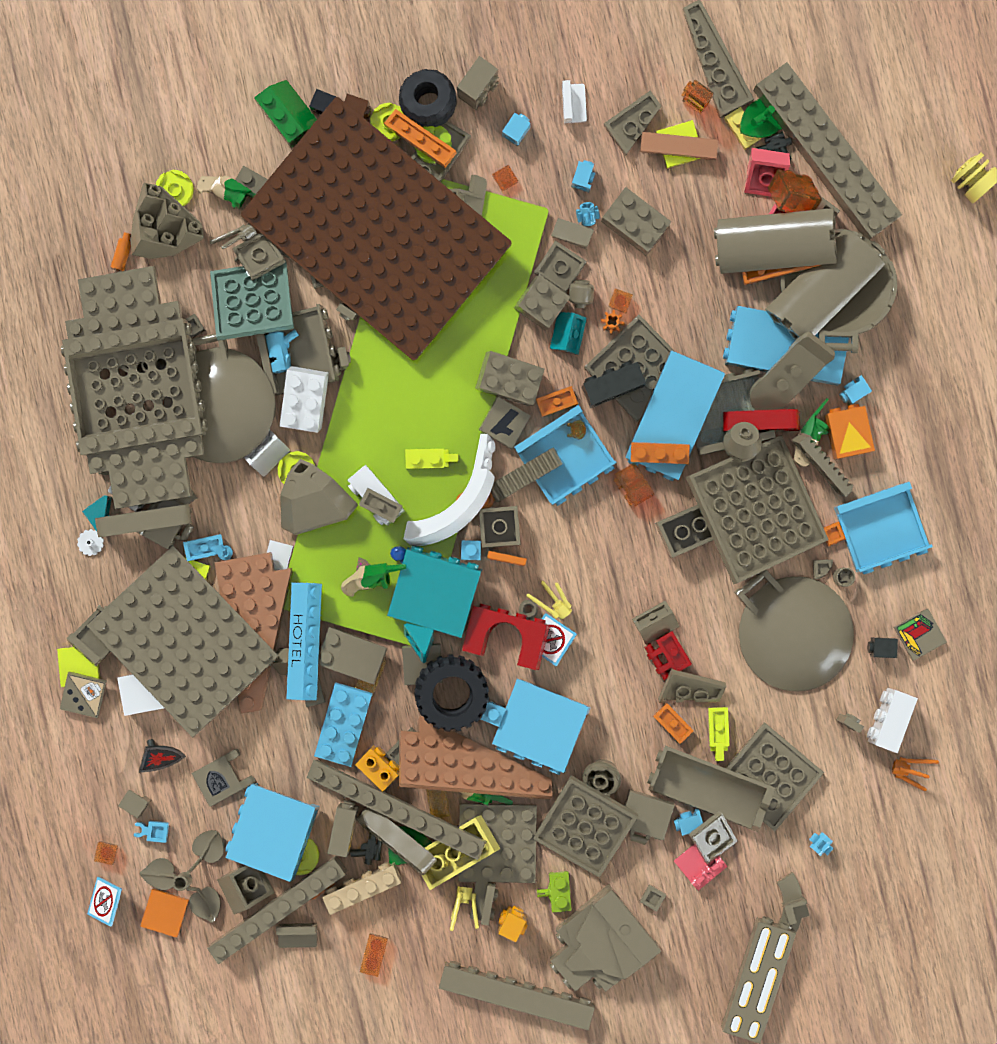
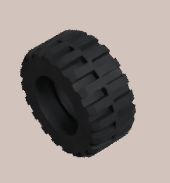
M453 654L447 655L448 657L445 658L439 656L436 661L432 662L431 660L428 662L425 669L422 668L419 672V678L416 679L414 691L418 711L428 724H433V727L438 730L444 728V731L450 732V729H455L458 732L465 726L468 729L472 726V722H478L481 719L480 715L484 714L487 709L489 688L485 676L479 666H476L470 659L466 660L464 656L454 657ZM447 677H459L465 680L470 689V695L466 703L455 709L440 707L433 696L437 683Z

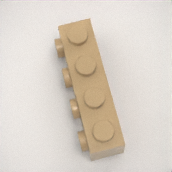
M386 862L378 866V870L373 872L368 870L362 873L360 878L355 880L350 878L344 881L342 886L336 887L335 885L326 889V893H324L322 898L329 914H334L401 884L402 878L395 862L392 864Z

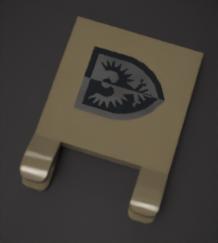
M234 749L191 773L209 807L255 782L252 775L239 781L229 761L240 755L238 749Z

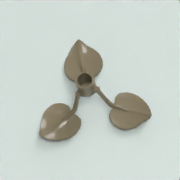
M208 830L201 833L194 840L192 851L200 857L187 872H182L179 875L173 874L175 868L172 862L166 858H158L140 872V876L149 885L159 890H168L174 887L177 891L185 889L187 891H197L191 895L189 907L196 916L213 923L219 914L221 906L218 892L209 886L202 889V891L200 888L190 886L192 884V876L190 874L203 859L208 863H214L221 859L224 853V844L220 833L216 830Z

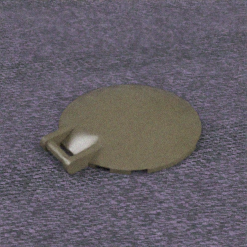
M835 229V238L844 229ZM861 233L858 234L862 240L882 254L881 259L885 265L818 332V339L824 343L825 337L851 338V343H825L834 351L858 353V334L864 333L879 324L890 311L896 297L897 275L892 261L889 260L885 250L878 243L863 237ZM802 271L781 276V292H783L798 277V275Z
M216 334L197 338L190 337L191 342L195 345L193 357L194 361L198 364L197 380L200 381L202 391L199 393L200 399L203 400L205 411H202L203 418L206 419L208 424L206 435L202 436L205 455L194 457L212 463H228L244 458L262 444L270 432L269 429L274 420L276 410L275 394L271 382L256 361L246 354L228 349L227 339L218 341ZM216 341L219 343V347L202 351H197L196 345ZM165 397L164 407L170 408L173 400L170 397Z
M764 570L754 576L741 589L738 588L734 591L738 598L746 605L739 623L741 652L750 669L761 680L773 687L786 691H807L826 684L845 666L853 646V622L844 601L829 586L807 577H785L775 580L767 570ZM765 578L768 582L748 599L746 594Z

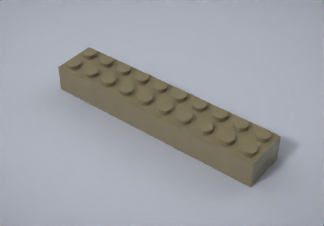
M788 62L756 84L753 90L766 108L769 106L775 108L772 116L788 138H791L794 146L858 231L863 234V237L870 240L902 216L901 212Z

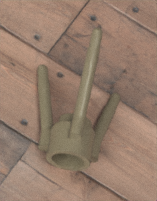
M250 223L246 226L243 224L238 229L211 240L210 244L238 233V236L221 246L222 249H225L240 239L245 242L258 234Z

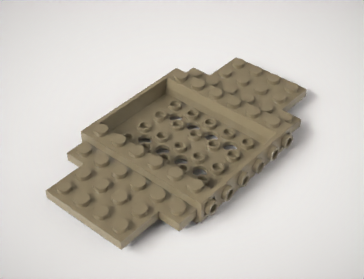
M154 266L78 279L84 318L65 321L68 339L62 340L63 345L61 346V353L65 357L66 362L64 372L69 380L67 390L72 399L70 409L75 417L73 428L78 436V441L76 442L78 452H80V455L87 456L90 474L109 471L115 509L191 497L192 493L186 458L205 455L202 436L206 435L208 424L206 419L203 418L202 412L205 411L203 400L200 399L199 392L202 391L200 381L197 380L198 364L194 361L193 357L195 345L191 342L190 338L192 327L187 320L182 318L180 302L174 301L161 304ZM159 359H164L167 363L166 368L163 370H159L156 366ZM141 362H145L148 365L145 373L138 371V365ZM126 365L129 368V373L123 377L119 374V368ZM103 369L110 371V377L107 380H103L100 376ZM165 397H170L173 400L170 408L163 406L162 402ZM147 400H151L154 403V408L151 411L144 409V403ZM129 403L135 406V412L131 415L125 411V407ZM109 407H114L117 411L116 416L113 418L107 416L106 411Z

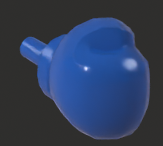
M396 546L391 549V557L395 561L403 563L406 549L402 546Z

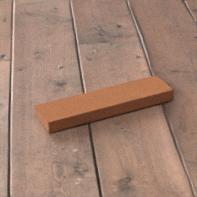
M642 132L640 152L716 160L718 140Z

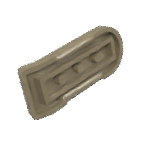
M811 332L804 333L797 338L773 367L753 384L749 393L752 407L755 410L783 409L826 364L834 359L835 351Z

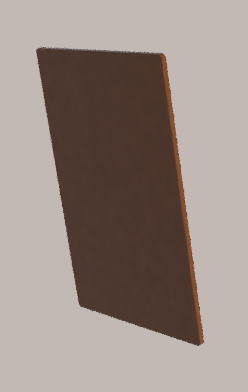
M339 97L333 99L241 212L242 218L412 360H417L512 245L509 238Z

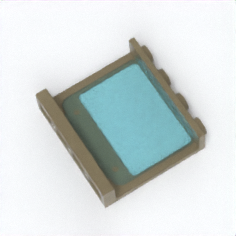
M754 368L744 370L741 375L736 376L735 373L724 375V379L720 384L695 442L699 456L725 450L723 439L726 432H723V412L755 410L751 405L749 393L753 384L759 379L760 370L754 371ZM774 430L758 431L762 441L775 438Z

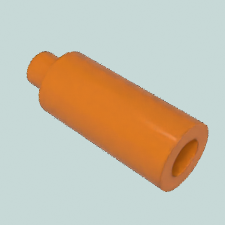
M124 232L123 238H119L110 268L121 272L124 271L131 249V234Z

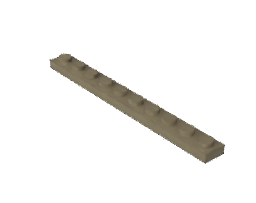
M313 760L306 778L476 860L480 859L487 842L486 840L390 794L382 792L321 761Z

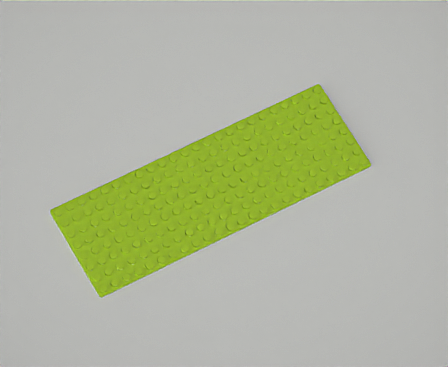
M445 179L441 182L448 189L469 191V186ZM486 191L482 217L509 238L512 245L417 360L410 359L360 317L350 350L351 363H349V366L344 371L317 466L333 478L358 506L346 520L298 534L288 567L292 568L293 571L284 610H291L292 583L322 584L320 620L410 645L404 635V624L413 623L387 616L400 570L389 573L390 585L387 589L377 586L368 590H358L354 593V596H347L343 593L341 589L342 582L356 572L359 557L368 561L370 565L387 563V565L401 564L391 557L390 552L396 546H402L406 550L408 547L412 548L404 540L407 521L424 520L440 514L456 502L457 496L464 492L469 484L475 465L480 434H485L479 428L496 399L495 395L477 390L475 387L486 352L493 351L505 356L509 354L520 312L514 309V307L527 289L548 216L547 208ZM405 449H448L449 454H459V462H449V467L406 469ZM365 465L405 510L396 518L394 523L388 526L385 524L380 525L373 516L375 513L359 506L362 499L361 495H355L348 487L350 485L348 479ZM458 532L439 542L418 547L423 548V551L427 553L431 551L441 553V557L449 559L452 555Z

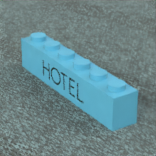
M292 583L286 699L317 700L322 584Z

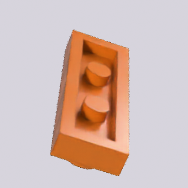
M631 442V462L689 464L690 444Z

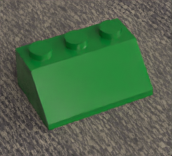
M287 80L268 86L254 97L258 106L291 148L302 139L317 120Z

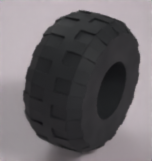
M422 69L412 73L404 80L399 90V104L405 116L421 127H437L445 124L452 117L457 104L456 92L451 80L444 73L434 69ZM433 93L438 96L435 102L429 105L418 103V100L424 94Z

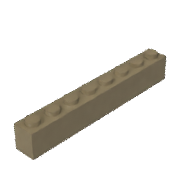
M336 855L212 942L207 948L215 961L220 964L345 876L348 870Z
M456 961L445 962L439 984V989L588 1031L595 1009L594 1003H591V1000L588 998L580 997V999L573 998L572 994L566 992L561 994L555 993L549 987L541 989L535 987L536 985L531 982H524L523 984L517 982V979L506 976V978L498 977V974L495 972H480V969L474 966L462 967L461 963Z

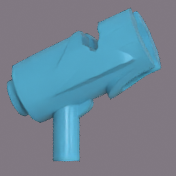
M295 329L286 336H284V332L280 331L270 332L265 335L269 358H277V360L271 363L274 374L287 372V369L291 367V354H288L287 349L289 348V342L299 336Z

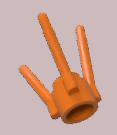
M900 757L899 760L895 759L891 771L892 774H895V778L902 779L918 789L926 791L925 787L905 776L913 774L927 779L930 776L911 770V765L907 763L938 764L939 761L907 759Z

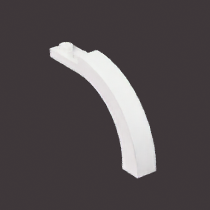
M480 434L471 479L457 501L445 511L431 518L407 521L404 540L411 547L433 544L452 536L465 527L483 507L495 479V476L490 472L495 442L488 434Z

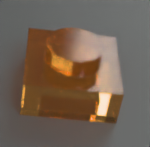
M509 165L492 174L502 192L518 183Z
M615 288L608 307L627 313L633 294Z
M99 841L94 861L114 865L118 845Z

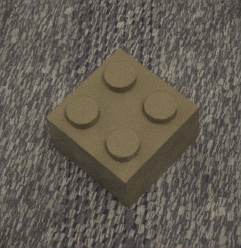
M479 56L457 86L458 98L475 110L479 106L482 107L488 99L486 96L490 90L493 92L499 84L498 69Z
M539 274L532 280L514 309L543 330L550 328L570 299V296Z
M517 506L480 509L482 548L521 545Z

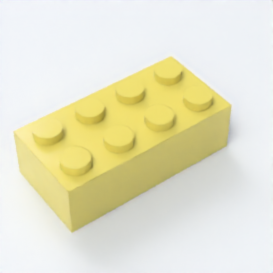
M482 815L459 827L487 841L480 859L476 860L439 841H435L425 847L437 860L426 874L422 875L430 890L500 849Z

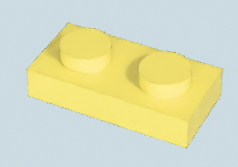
M740 107L727 115L724 120L743 149L746 150L762 138L740 134V123L744 113Z

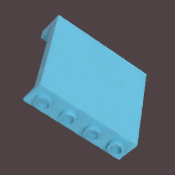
M579 405L514 447L524 464L549 449L555 448L563 465L535 480L551 505L556 504L559 506L567 500L565 498L567 495L572 493L574 496L583 490L582 485L585 483L591 485L599 479L597 477L599 474L604 472L606 475L615 469L613 465L617 463L595 433Z
M910 482L834 507L856 572H862L863 575L874 571V567L880 566L885 568L891 566V561L898 559L899 562L910 559L909 555L916 553L919 556L928 553V549L933 547L932 544L928 543L910 492V489H912Z
M517 679L492 744L496 745V749L501 752L511 751L514 753L513 756L518 759L524 760L528 758L532 760L531 764L538 767L548 766L550 767L549 771L560 775L561 772L565 773L567 770L566 767L586 715L591 707L524 680Z
M253 783L245 791L244 797H246V800L239 809V821L233 826L232 834L234 835L232 841H229L226 846V858L291 882L296 877L320 806L304 803L258 786V783Z

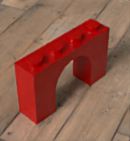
M481 603L479 607L473 606L462 651L484 656L491 631L499 624L510 623L520 631L522 636V647L517 665L539 670L550 625L545 624L546 620L534 618V621L528 620L527 615L516 613V616L509 615L508 610L500 608L497 611L490 610L491 606Z

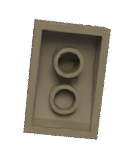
M329 627L319 653L318 664L375 684L388 648L340 629Z

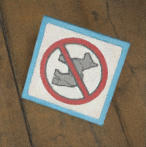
M545 613L542 619L546 620L545 624L550 625L542 657L557 666L577 633Z
M97 877L87 914L108 926H112L122 888L101 877Z

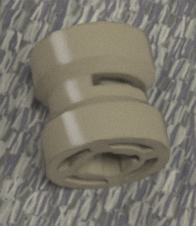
M838 568L833 573V581L838 586L848 587L854 583L855 573L850 568Z

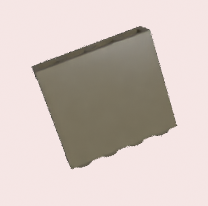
M316 304L317 307L292 312L294 329L298 332L299 336L289 342V348L287 349L288 354H291V366L329 372L328 383L339 381L341 371L334 358L337 356L335 346L331 344L330 338H333V335L326 321L329 319L327 309L320 304ZM294 329L283 330L280 332H284V336H286ZM269 333L257 334L256 337L264 372L271 382L275 396L284 394L286 372L278 374L272 372L271 363L277 360V358H269L265 337Z

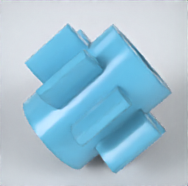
M591 202L582 203L580 209L576 210L578 222H582L584 226H592L596 223V219H600L598 206L594 207V204Z
M823 832L820 835L814 833L809 839L813 842L809 847L820 856L823 853L829 855L834 849L830 846L833 841Z

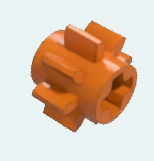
M615 310L611 314L605 312L606 318L601 319V323L606 324L603 327V331L608 329L610 335L613 334V331L620 333L619 327L624 326V322L620 321L623 317L622 314L616 315ZM610 319H611L612 321H615V320H616V325H615V326H614L613 324H610V325H609V320H610Z

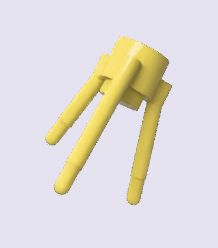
M541 581L545 590L555 601L552 606L553 610L529 593L526 595L537 605L549 612L555 619L559 617L562 620L572 612L571 604L567 601L558 583H555V586L562 600H558L547 584Z
M457 886L450 931L454 930L460 903L469 904V900L472 902L475 928H479L476 894L472 893L473 888Z

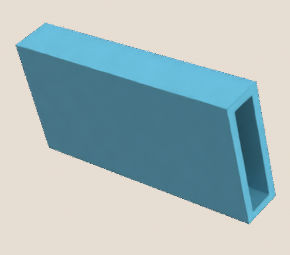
M737 306L735 311L732 310L730 322H733L732 329H728L726 340L729 341L728 348L724 349L723 359H726V365L746 369L754 368L757 371L768 372L789 350V347L795 340L784 326L774 323L767 311ZM825 337V343L849 342V337ZM835 351L834 359L826 364L811 381L835 386L841 384L847 351Z
M671 350L632 442L690 444V455L725 373ZM631 444L625 456L630 464L635 466L642 464L646 466L645 470L654 474L657 471L664 474V478L674 481V478L679 480L686 465L631 462Z

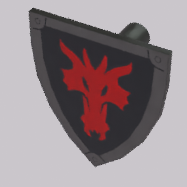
M149 739L147 741L148 746H145L139 773L167 768L178 763L186 755L173 747L156 746L154 739Z

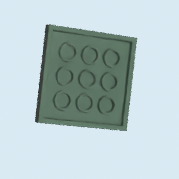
M286 259L284 264L253 281L243 266L210 271L215 330L218 341L294 329Z

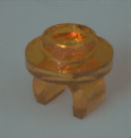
M576 420L573 423L567 424V426L571 427V434H567V437L582 439L585 436L586 427L583 421Z

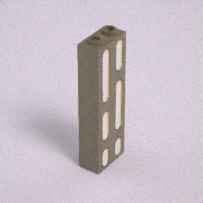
M765 916L762 918L756 917L721 1025L723 1032L759 1044L761 1043L796 936V932L791 925L781 922V925L774 923L773 919Z

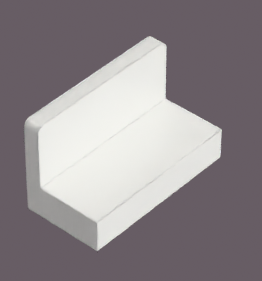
M570 80L562 81L564 123L586 122L585 85L570 84Z
M270 429L262 444L253 450L251 454L244 457L263 477L290 452V449Z

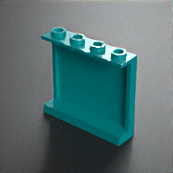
M418 546L408 547L402 563L406 564V569L400 570L387 616L462 638L482 569L478 568L479 565L475 563H460V559L455 557H449V559L441 557L442 554L435 551L427 553Z

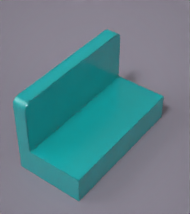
M560 312L556 318L550 349L579 355L587 318L576 313Z

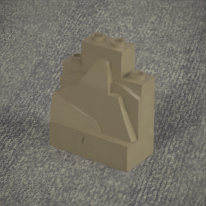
M608 884L556 927V937L562 944L566 943V945L550 957L552 962L550 966L556 974L561 973L564 977L562 981L569 989L572 987L574 991H577L594 977L592 980L599 989L603 988L606 992L613 985H616L622 979H627L659 954L661 949L656 940L652 939L613 891L611 885Z

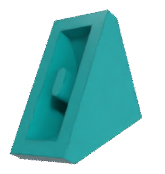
M102 496L82 511L96 531L95 518L109 516L111 496Z
M409 623L404 624L405 637L421 662L425 663L434 640V629Z

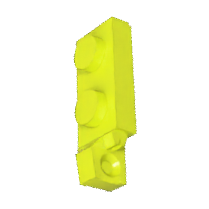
M405 449L406 469L449 467V462H459V454H449L448 449Z
M728 707L708 708L710 751H715V761H724V751H728L729 746Z

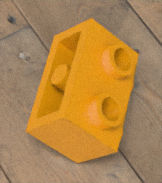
M373 745L355 766L383 792L398 777L399 765L394 760L390 761L385 756L386 753L382 748Z
M515 905L513 908L508 906L506 910L503 909L498 918V934L514 942L517 941L520 934L524 935L528 926L526 914L523 913L524 910Z

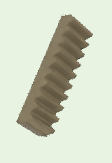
M804 433L797 434L792 439L793 443L838 494L847 497L852 492L854 485L848 483L849 480L844 478V474L839 472V468L834 467L835 463L830 462V458L825 456L826 453L821 451V447L816 445V441L811 440L812 437Z
M553 447L493 483L491 493L496 502H499L563 465V462Z

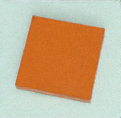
M488 551L487 556L490 560L525 566L527 560L526 558Z
M153 888L140 927L177 938L189 899Z

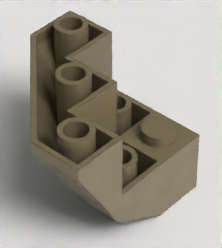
M143 183L132 222L130 240L132 255L148 259L174 256L204 238L202 223L161 186Z
M300 459L289 471L280 494L281 527L294 535H298L346 520L358 504L333 478L315 465Z

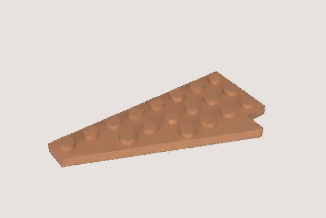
M272 552L215 562L220 595L275 652L292 576V568L275 571ZM271 665L238 695L241 714L262 710Z
M420 716L418 719V732L400 731L399 787L549 800L552 798L551 778L452 730L450 732L444 731V728L438 730L433 727V724H428L423 716Z

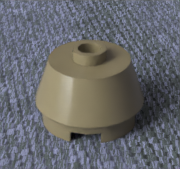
M748 422L735 424L726 432L723 439L726 453L730 457L740 458L741 461L753 459L762 448V440L758 429Z
M597 760L588 765L583 772V782L608 797L620 787L621 777L618 769L609 760Z

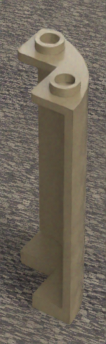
M834 208L718 219L717 227L714 228V238L717 239L718 255L715 256L716 266H720V272L724 274L836 264L837 245L835 239L836 220Z
M844 229L835 238L837 245L836 264H825L803 270L765 309L774 323L784 326L795 341L806 332L816 335L885 265L881 259L882 254L862 240L856 231L850 232Z
M666 745L663 751L659 750L655 760L659 762L655 773H650L647 783L651 784L649 787L650 791L712 815L720 811L726 820L753 831H759L766 810L771 803L775 787Z

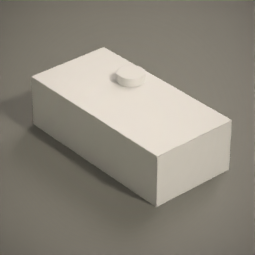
M133 674L117 678L124 716L164 708Z

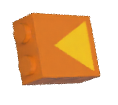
M859 404L849 405L847 410L842 411L840 408H834L824 415L826 424L829 426L828 435L834 460L875 451L866 406L860 407Z

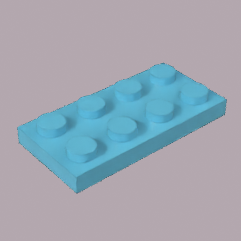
M335 683L315 751V757L349 767L352 766L373 693Z

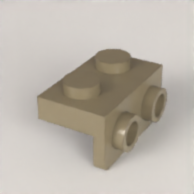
M476 882L474 893L476 894L478 920H481L482 925L489 926V920L493 921L495 909H492V903L497 901L498 890L495 889V883ZM471 907L470 918L474 919L473 910Z

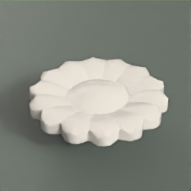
M85 530L77 539V546L84 555H97L104 546V539L102 537L98 538L96 530Z

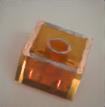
M778 169L768 186V190L777 208L788 213L817 210L822 201L812 178L805 174L798 175L790 170L783 171Z

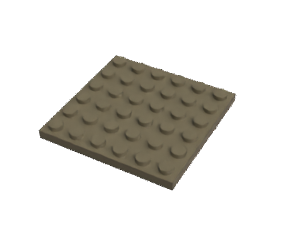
M782 435L762 443L760 452L751 460L741 461L740 458L733 456L686 477L733 585L829 540Z

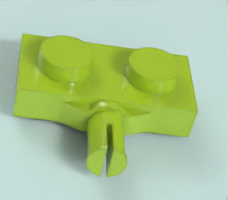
M569 872L548 873V889H537V898L549 897L552 913L571 911Z

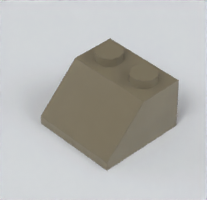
M242 865L217 879L233 914L251 908L274 893L265 873L246 865Z

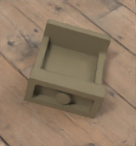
M98 605L96 611L74 633H71L66 638L94 666H97L111 651L86 625L107 606L101 607Z

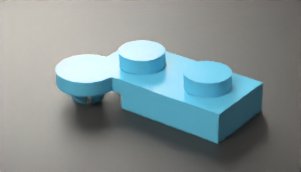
M221 534L183 542L187 561L218 555L221 560H229L233 555L232 549L227 545H223Z

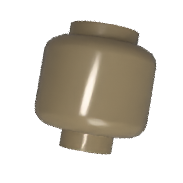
M575 280V283H572L569 287V301L575 304L576 308H586V305L593 302L594 286L588 280Z

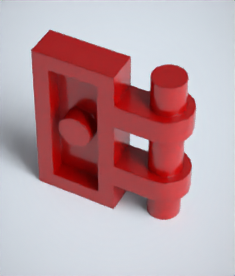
M673 631L655 640L659 646L657 649L654 650L651 643L644 647L648 653V659L652 660L656 667L655 671L658 675H661L663 680H666L669 676L668 669L672 668L673 670L681 671L692 664ZM661 653L664 654L668 661L665 664H662L658 657Z

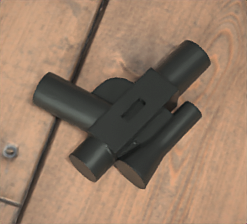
M781 131L776 135L764 138L765 143H769L756 147V149L789 153L786 146L792 145L790 137L785 139L784 133Z
M369 833L368 843H363L361 849H351V857H365L364 864L372 865L373 860L381 861L382 842L378 840L376 844V837Z

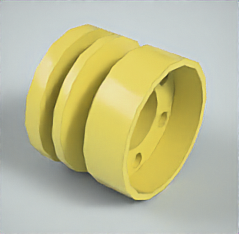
M982 152L967 160L951 179L953 183L960 178L963 180L957 187L958 189L966 185L969 186L964 195L972 204L997 183V168L993 167L988 171L985 169L989 159L982 164L978 162L984 156Z

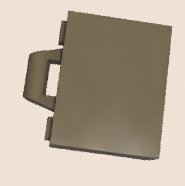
M173 499L151 503L148 510L184 504ZM189 523L138 531L137 533L166 549H170L174 546L176 539L187 541L194 527ZM183 525H186L184 531L182 532V534H181V536H180L179 533H180V531H181Z
M629 789L624 806L638 814V818L630 829V840L643 845L648 842L651 836L658 840H664L675 806L674 803ZM634 832L645 834L646 837L634 834Z

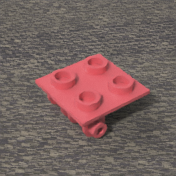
M695 844L674 860L675 864L698 891L728 867L720 856L709 864L705 863Z

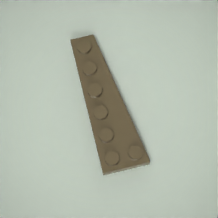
M697 0L684 7L683 13L718 116L722 118L752 102L754 98L701 0Z

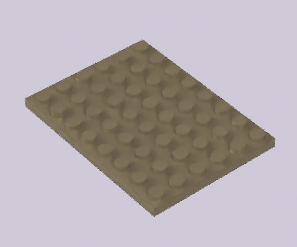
M174 546L86 625L192 738L279 657Z

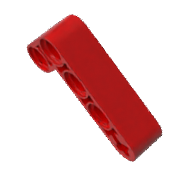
M798 409L723 412V432H727L740 422L751 423L758 431H800V411Z

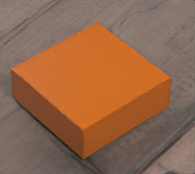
M839 521L823 527L829 539L825 541L827 547L846 539Z

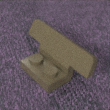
M471 175L469 191L462 189L450 190L482 216L487 181L478 175Z

